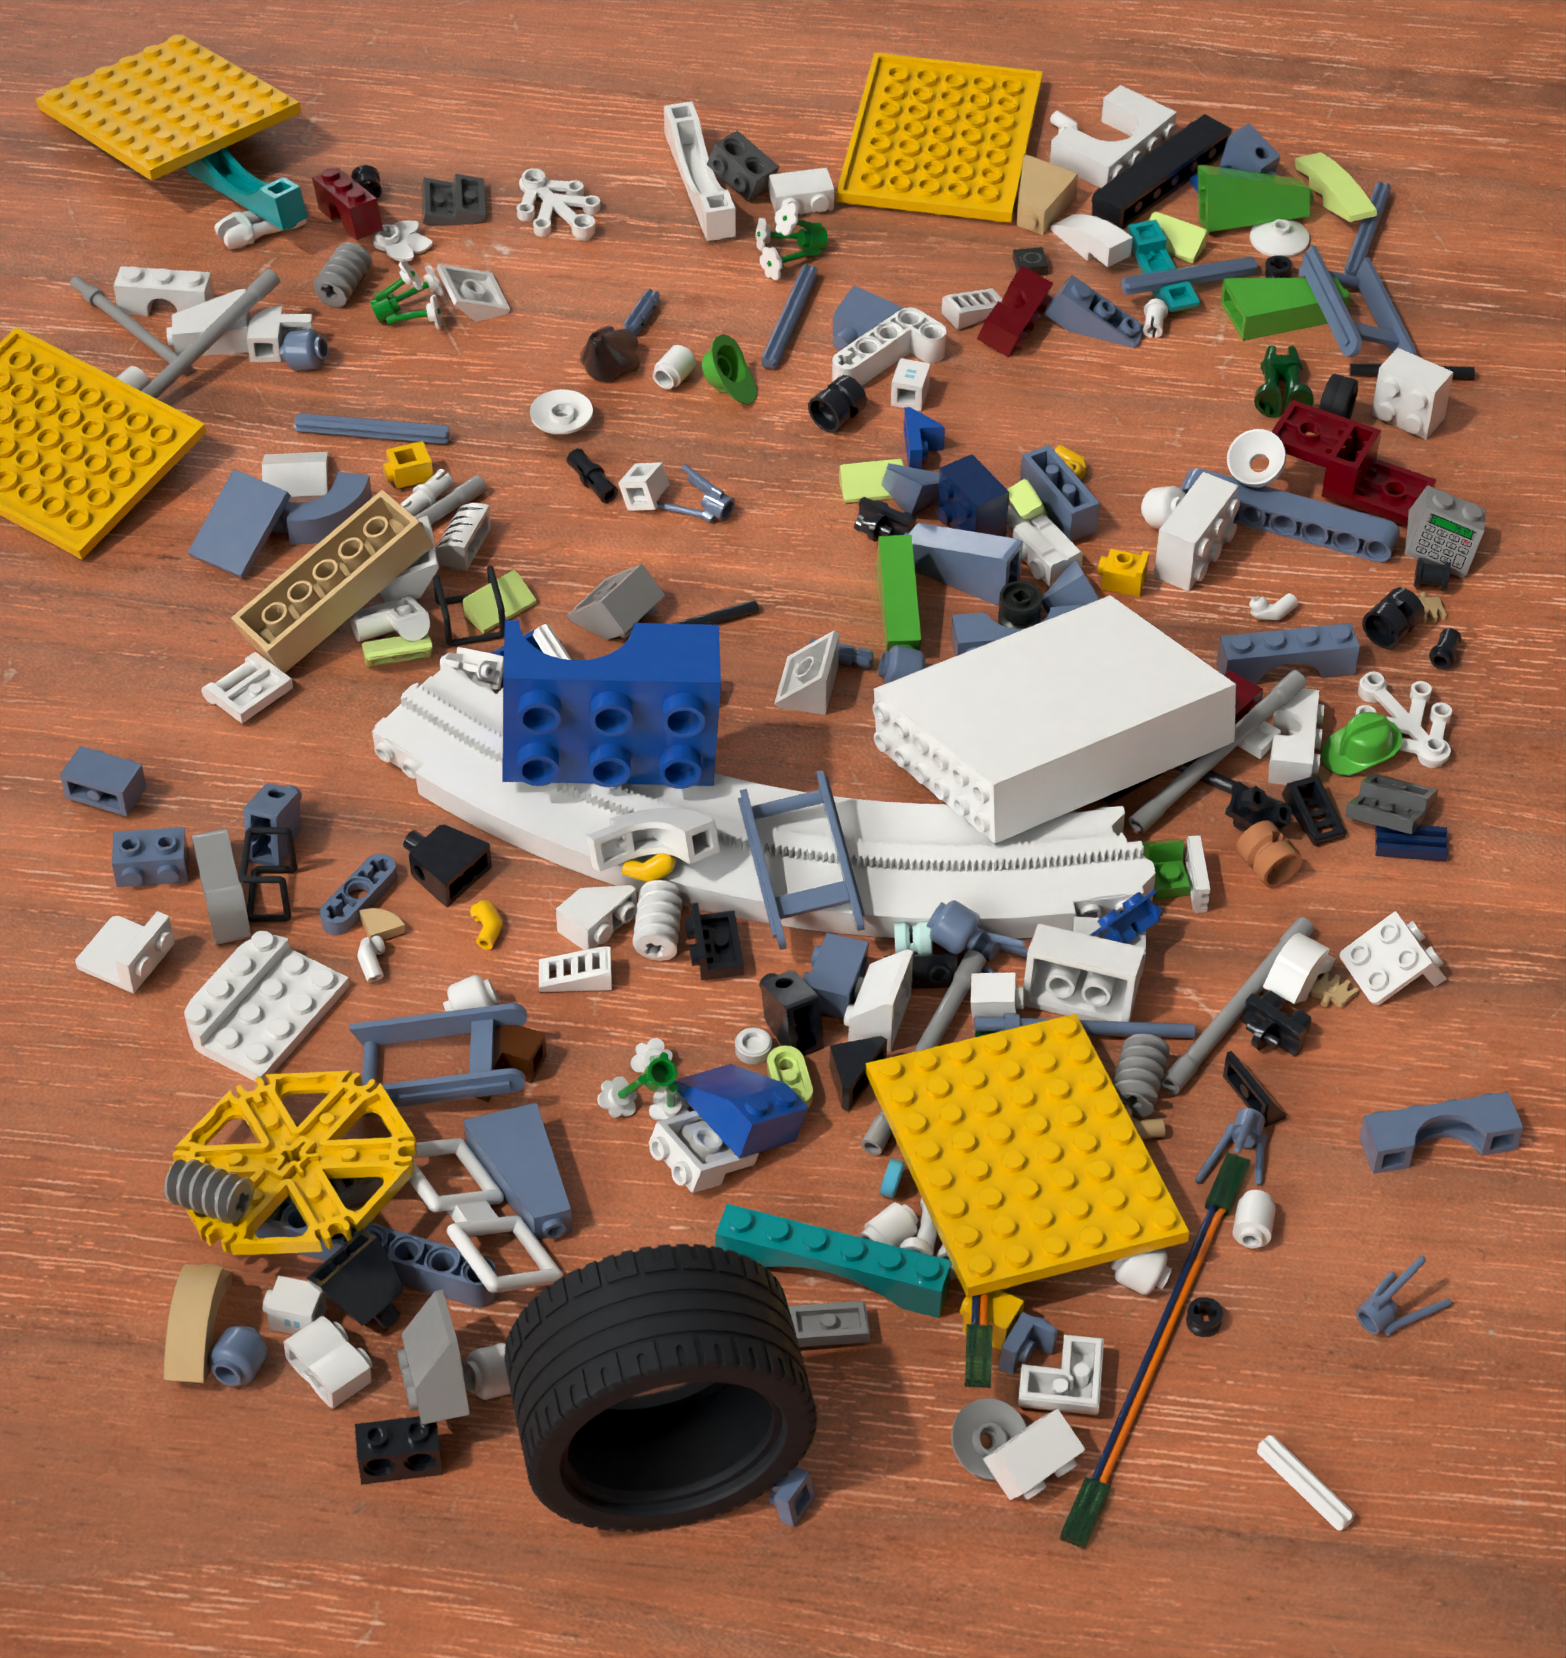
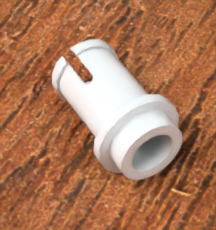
M1152 299L1144 306L1146 319L1143 333L1147 337L1153 338V330L1156 329L1155 338H1158L1163 333L1164 318L1168 315V308L1164 301Z

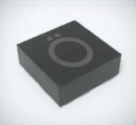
M1043 247L1013 250L1012 258L1017 272L1023 265L1038 275L1048 274V263Z

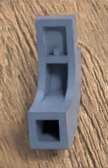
M338 471L332 488L321 498L303 503L287 502L271 532L288 534L290 544L321 542L372 498L370 475Z

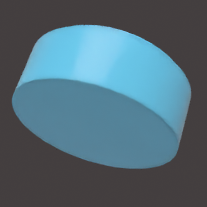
M893 1158L890 1159L881 1185L880 1195L889 1198L895 1197L904 1171V1162Z

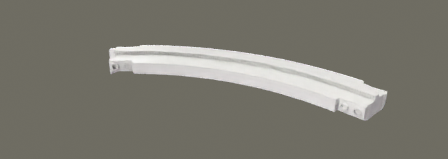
M445 663L440 667V671L433 677L430 676L420 686L419 683L411 685L402 694L401 704L389 716L383 717L372 731L374 750L377 756L384 762H391L401 768L408 777L416 778L419 795L473 826L527 852L616 886L632 885L638 893L647 882L622 875L624 862L601 872L592 868L586 836L611 826L609 819L641 810L680 808L703 813L715 819L720 852L692 864H688L675 857L676 863L673 871L661 880L674 883L680 888L681 894L679 897L684 906L691 907V903L698 902L700 910L713 913L734 910L736 918L769 924L738 798L741 797L740 790L747 789L751 806L807 792L763 785L716 773L714 786H692L685 789H675L667 785L622 784L617 787L608 788L597 784L550 783L544 786H532L524 782H502L503 688L495 694L488 686L476 684L463 671L455 670ZM833 796L865 914L862 917L865 930L857 931L850 903L780 920L782 926L840 934L895 938L894 923L906 922L909 926L917 925L919 922L929 921L941 902L947 904L952 900H956L980 916L978 928L1014 939L1032 938L1038 923L1072 931L1074 916L1102 918L1113 909H1116L1118 914L1126 910L1122 905L1123 902L1139 891L1145 897L1154 890L1156 872L1153 862L1143 855L1144 846L1142 841L1127 842L1126 837L1123 835L1125 816L1123 806H1105L1083 812L1071 811L998 843H993L984 834L979 833L962 816L957 815L955 810L947 804L884 802ZM823 804L755 820L774 897L843 881ZM656 854L636 857L633 860L644 863Z

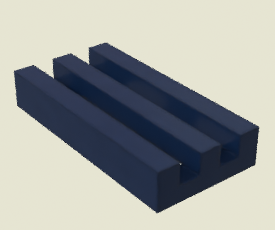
M1376 825L1375 856L1446 861L1448 855L1447 827L1420 825L1416 831L1408 834Z

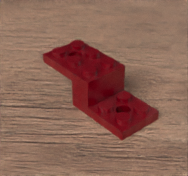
M1295 400L1290 402L1271 431L1282 441L1287 455L1326 468L1322 497L1398 524L1408 526V515L1412 505L1427 485L1433 488L1436 485L1437 479L1377 459L1382 430ZM1312 432L1315 435H1306V433ZM1395 491V492H1398V493H1400V494H1399V495H1393V494H1390V492Z

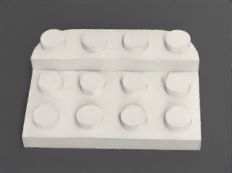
M258 931L250 940L244 942L234 951L189 1001L184 1015L193 1046L202 1055L253 1081H255L256 1077H260L266 1083L265 1074H273L347 991L350 987L349 977L290 949L287 938L272 935L267 931Z

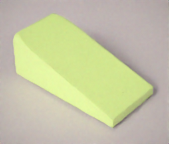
M1024 478L1007 489L1009 491V500L1022 518L1031 521L1032 518L1043 513L1048 517L1043 503L1028 480Z

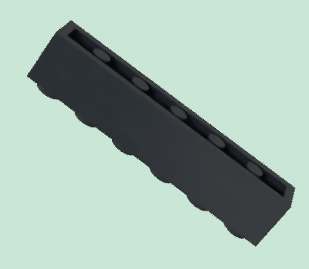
M1206 114L1194 122H1190L1187 127L1176 135H1172L1169 140L1154 148L1144 158L1136 161L1123 173L1116 175L1113 180L1102 188H1098L1092 196L1091 216L1106 220L1123 230L1189 182L1190 177L1198 174V166H1211L1222 158L1232 128Z

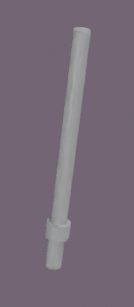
M74 276L71 279V286L82 294L86 302L93 307L98 306L169 364L179 356L108 300L104 292L96 285H89L79 276ZM192 365L183 373L184 376L192 372Z

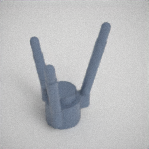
M686 464L682 465V469L690 475L687 478L688 482L705 493L701 501V506L705 510L700 511L656 501L657 508L702 518L710 523L715 518L721 521L726 520L735 505L734 498L715 487Z
M978 928L983 934L973 950L980 952L986 960L993 961L999 949L1027 958L1028 950L1022 948L1025 946L1024 941L990 933ZM965 947L963 953L966 954V952L970 949ZM984 964L981 970L983 973H996L986 964Z
M1244 1108L1237 1112L1234 1123L1227 1125L1223 1137L1196 1176V1183L1203 1181L1230 1140L1233 1139L1235 1153H1240L1242 1148L1256 1146L1255 1183L1257 1185L1262 1184L1264 1147L1268 1138L1262 1132L1266 1123L1262 1113L1252 1108Z
M1420 1256L1392 1284L1391 1282L1395 1279L1396 1274L1394 1272L1388 1273L1369 1298L1356 1310L1357 1319L1369 1333L1377 1335L1383 1331L1385 1335L1390 1336L1398 1328L1451 1306L1452 1301L1445 1299L1395 1320L1398 1308L1391 1297L1426 1262L1424 1256Z

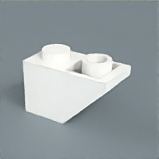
M632 885L578 889L556 908L557 932L583 950L596 948L599 944L606 943L614 931L634 918L637 912L636 888Z

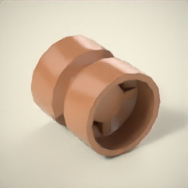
M1261 821L1252 825L1241 835L1237 842L1236 849L1240 856L1249 866L1253 865L1255 874L1270 888L1285 884L1298 872L1302 865L1301 855L1290 842L1285 841L1284 835L1273 822Z

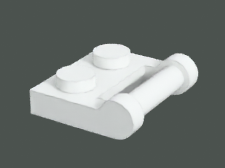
M253 652L245 658V663L216 683H208L202 687L201 691L204 698L210 704H217L240 723H244L293 688L292 678L261 655Z

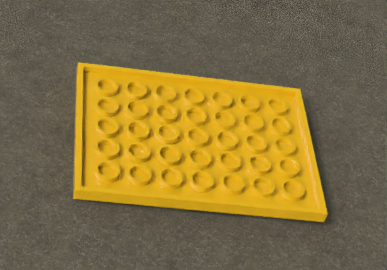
M184 35L171 36L168 38V41L162 44L148 46L139 54L123 57L114 65L100 67L91 75L75 78L70 81V84L61 88L50 89L45 92V95L36 98L39 110L151 181L302 113L299 101Z
M874 52L837 187L836 202L900 209L909 212L917 211L934 213L936 215L993 220L995 222H1011L1021 180L1023 157L1027 153L1042 84L1043 71Z
M15 327L0 342V516L82 560L207 433L204 423Z
M1077 1014L866 1063L868 1080L967 1298L1188 1242L1189 1230Z

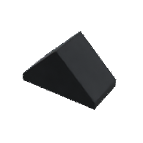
M877 1036L830 1045L829 1068L843 1110L849 1112L870 1084L866 1075V1063L887 1058V1038Z

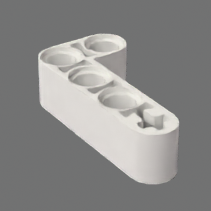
M903 308L833 356L832 382L841 375H848L863 386L909 353L927 363L940 362L945 358L946 327L919 309Z

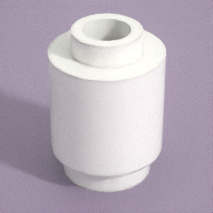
M681 345L672 346L654 366L653 379L657 385L664 389L679 386L696 366V360L692 351Z
M1250 1190L1238 1201L1232 1234L1237 1242L1247 1248L1263 1247L1271 1240L1276 1207L1268 1193L1261 1190Z
M893 1202L865 1224V1230L860 1233V1237L899 1247L906 1238L917 1234L916 1224L918 1223V1218L909 1206L905 1204L901 1206Z

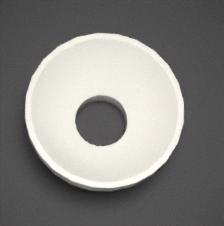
M1264 429L1249 430L1239 435L1230 445L1227 454V465L1233 477L1241 484L1248 487H1263L1273 483L1282 474L1286 465V451L1282 441L1271 431ZM1260 456L1268 458L1269 465L1266 470L1255 472L1251 469V464L1255 458Z

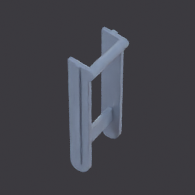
M1311 245L1308 252L1304 253L1302 257L1303 263L1299 269V276L1307 279L1343 355L1351 358L1355 357L1361 349L1362 340L1387 345L1391 354L1397 348L1416 355V349L1371 259L1368 257L1364 258L1356 276L1329 271L1317 247ZM1332 278H1337L1342 286L1361 291L1378 327L1353 322Z
M823 770L816 772L819 790L754 806L750 804L747 789L740 790L741 797L738 798L772 936L777 938L780 950L787 949L780 919L850 903L857 931L865 930L862 918L865 916L829 779L828 776L825 777ZM823 804L843 881L774 897L755 820Z
M509 1003L353 1023L349 1026V1030L364 1046L362 1086L366 1085L371 1079L377 1080L379 1045L471 1033L469 1073L381 1084L395 1107L514 1093L525 1087V1074L522 1071L513 1068L493 1070L495 1027L524 1025L527 1021V1010L522 1005Z

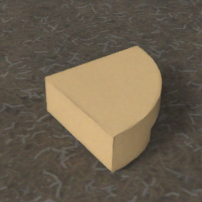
M378 908L359 910L360 920L369 939L378 935L385 940L405 933L403 921L394 913Z

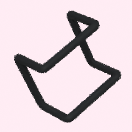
M493 566L487 567L488 584L491 583L498 608L500 632L452 640L450 615L447 604L463 602V599L470 594L445 598L439 575L433 576L435 601L441 607L445 640L448 646L504 637L505 609Z
M251 827L245 832L239 879L243 883H250L247 903L249 921L287 922L291 919L285 878L281 876H258V873H294L297 870L293 834L289 828ZM252 834H285L290 866H256L252 869L251 876H247ZM257 883H279L284 915L253 914Z

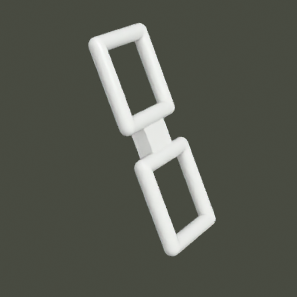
M462 1138L416 1142L417 1155L412 1156L413 1158L456 1154L482 1189V1191L439 1196L415 1162V1169L412 1171L413 1176L409 1179L411 1185L432 1212L447 1211L455 1223L448 1226L447 1234L489 1292L499 1293L552 1285L563 1277L561 1270L520 1216L498 1217L490 1205L502 1203L504 1194ZM512 1231L540 1268V1271L497 1277L469 1237Z

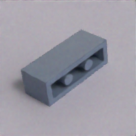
M1050 445L1022 454L1020 481L1024 478L1029 481L1043 503L1048 517L1066 537L1073 541L1097 532L1100 503Z

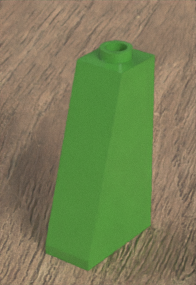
M1207 165L1198 166L1199 223L1208 232L1270 223L1278 219L1290 220L1310 216V206L1313 205V193L1311 188L1298 178Z
M1306 278L1223 279L1221 304L1243 341L1328 324ZM1332 278L1346 308L1349 307V292L1342 287L1337 278Z
M912 535L879 536L876 578L885 651H889L895 645L920 650L921 632Z

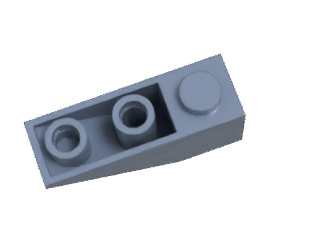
M1073 275L1055 293L1044 315L1069 332L1132 348L1138 345L1143 335V324Z

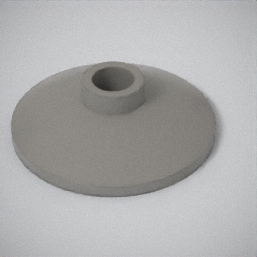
M993 1398L978 1399L966 1405L956 1416L951 1431L952 1448L959 1463L968 1472L982 1479L996 1480L983 1461V1458L1027 1427L1021 1415L1008 1403ZM981 1435H986L990 1439L989 1448H984L981 1445Z

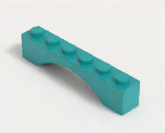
M226 147L186 165L189 174L282 230L293 228L298 222L308 218L299 185L285 177L272 183H265L255 178L235 160Z
M731 1204L726 1205L715 1233V1247H720L723 1251L728 1249L737 1252L739 1255L748 1256L752 1261H757L763 1267L792 1266L830 1272L871 1288L891 1300L901 1309L935 1318H940L950 1288V1260Z

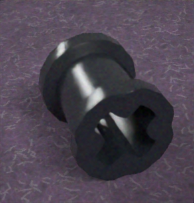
M1418 558L1413 587L1428 585L1440 587L1441 591H1447L1451 562H1445L1442 565L1424 562L1423 558Z

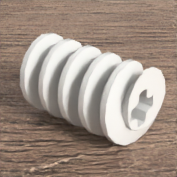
M663 880L650 881L644 884L638 893L633 946L640 955L650 960H669L677 954L678 932L680 931L683 904L679 897L681 894L680 888L674 883Z

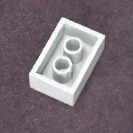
M1205 472L1200 475L1159 529L1154 578L1186 591H1190L1196 581H1202L1210 562H1215L1218 559L1226 541L1230 542L1235 535L1237 525L1234 523V517L1240 506V500H1237L1238 485Z

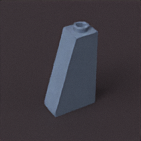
M917 523L910 533L904 534L912 535L915 572L991 604L999 606V595L1003 586L1010 582L1020 581L1023 541L1019 539Z
M537 1102L463 1120L465 1142L501 1189L504 1199L514 1213L524 1220L538 1240L557 1238L565 1233L573 1232L571 1207Z

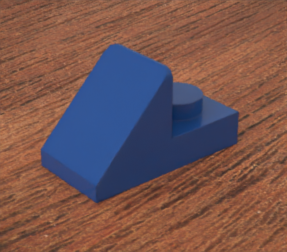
M904 407L903 433L908 467L922 469V460H928V451H941L944 449L945 428L942 424L911 407Z

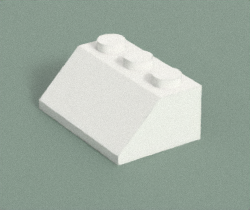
M1038 923L1027 953L1023 985L1024 1006L1065 1016L1077 1014L1078 1018L1082 1020L1130 1022L1141 978L1145 948Z

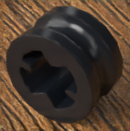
M1276 255L1266 260V278H1291L1292 261L1288 257Z
M1199 1297L1194 1299L1189 1304L1187 1310L1186 1325L1189 1331L1199 1337L1215 1335L1221 1327L1222 1307L1212 1298ZM1200 1313H1207L1209 1321H1201Z

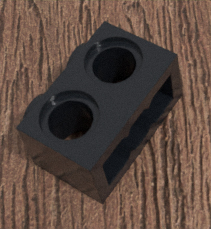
M417 1416L355 1424L357 1461L361 1485L443 1475L437 1422L421 1425L420 1417Z

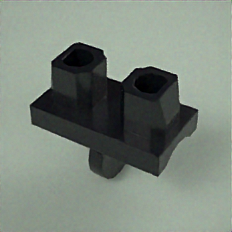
M863 497L859 501V514L854 524V529L866 533L869 540L877 542L879 536H897L910 533L915 526L916 516L890 508L887 503L880 500L874 501Z
M1241 782L1232 784V798L1225 814L1233 819L1235 828L1240 831H1246L1258 822L1270 821L1281 832L1282 827L1289 825L1292 814L1290 806L1283 802L1275 804L1267 799L1265 791L1257 786L1249 788Z
M1271 990L1261 997L1252 993L1246 999L1247 1010L1242 1020L1247 1025L1246 1030L1254 1034L1251 1045L1258 1050L1263 1049L1267 1044L1275 1049L1281 1047L1296 1057L1302 1051L1304 1037L1310 1030L1311 1016L1302 1010H1295L1290 1016H1287L1281 1012L1284 1001Z

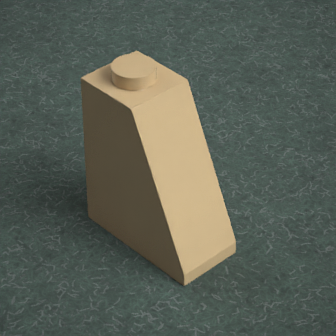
M1026 154L1023 157L1017 226L1043 235L1076 198L1078 173Z

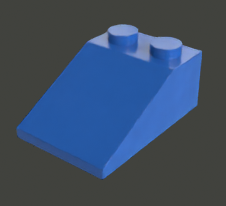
M733 1064L674 1081L678 1085L677 1092L739 1159L796 1141L809 1109L786 1083Z

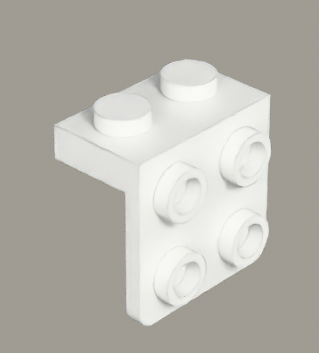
M157 911L145 926L120 916L111 917L76 958L77 969L134 994L175 944L170 917Z
M1396 911L1340 952V959L1373 1005L1382 1004L1422 974L1434 987L1447 979L1439 968L1444 964L1440 956L1432 946L1426 949L1421 943L1426 938L1423 932L1413 920L1407 924Z

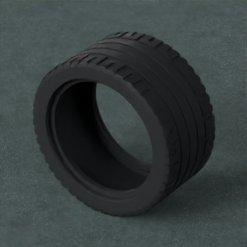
M670 1244L658 1245V1248L648 1246L639 1248L638 1251L628 1250L621 1252V1255L614 1256L613 1254L604 1257L599 1262L593 1261L586 1264L583 1269L578 1268L570 1272L566 1278L561 1277L553 1283L552 1287L548 1286L541 1291L540 1296H536L529 1302L528 1307H525L520 1313L519 1318L514 1322L507 1337L504 1354L505 1366L529 1484L535 1496L538 1497V1500L544 1506L563 1519H568L570 1522L578 1525L582 1523L585 1527H598L599 1530L606 1531L614 1529L616 1532H626L627 1530L643 1532L645 1529L656 1531L668 1527V1529L677 1528L682 1524L690 1525L697 1523L701 1519L705 1521L714 1518L719 1513L723 1515L732 1511L734 1507L739 1508L747 1504L750 1499L755 1500L763 1495L765 1490L769 1491L776 1486L777 1481H782L787 1477L789 1471H793L799 1464V1461L803 1459L815 1436L817 1426L816 1407L785 1292L780 1282L767 1268L755 1260L752 1261L750 1257L743 1254L739 1255L732 1250L727 1249L723 1251L720 1247L711 1246L707 1248L706 1245L694 1244V1246H689L688 1244L670 1246ZM686 1383L668 1390L652 1394L635 1396L637 1394L670 1385Z

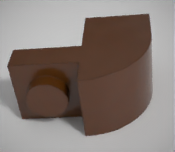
M519 1025L495 1027L493 1070L517 1069L525 1074V1082L532 1083L547 1056L545 1033ZM493 1095L475 1098L489 1102Z

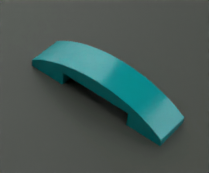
M1156 219L1128 225V233L1133 237L1132 248L1142 274L1176 269L1166 250L1167 239ZM1189 281L1162 286L1160 290L1152 291L1156 299L1165 302L1170 312L1200 306V301Z

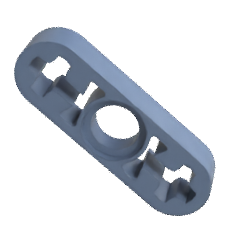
M375 854L367 858L323 904L320 909L322 928L325 932L331 935H342L350 931L360 920L359 910L371 908L395 883L397 879L396 865L391 856ZM355 890H365L368 892L365 897L360 899H354L349 896Z

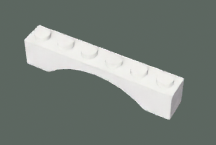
M693 102L664 106L665 136L706 241L735 237V206L729 191L724 190L720 186L713 170L707 166L709 158L699 117Z

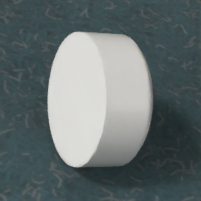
M760 1028L744 1029L735 1039L736 1056L746 1064H761L767 1060L768 1054L772 1051L770 1035Z

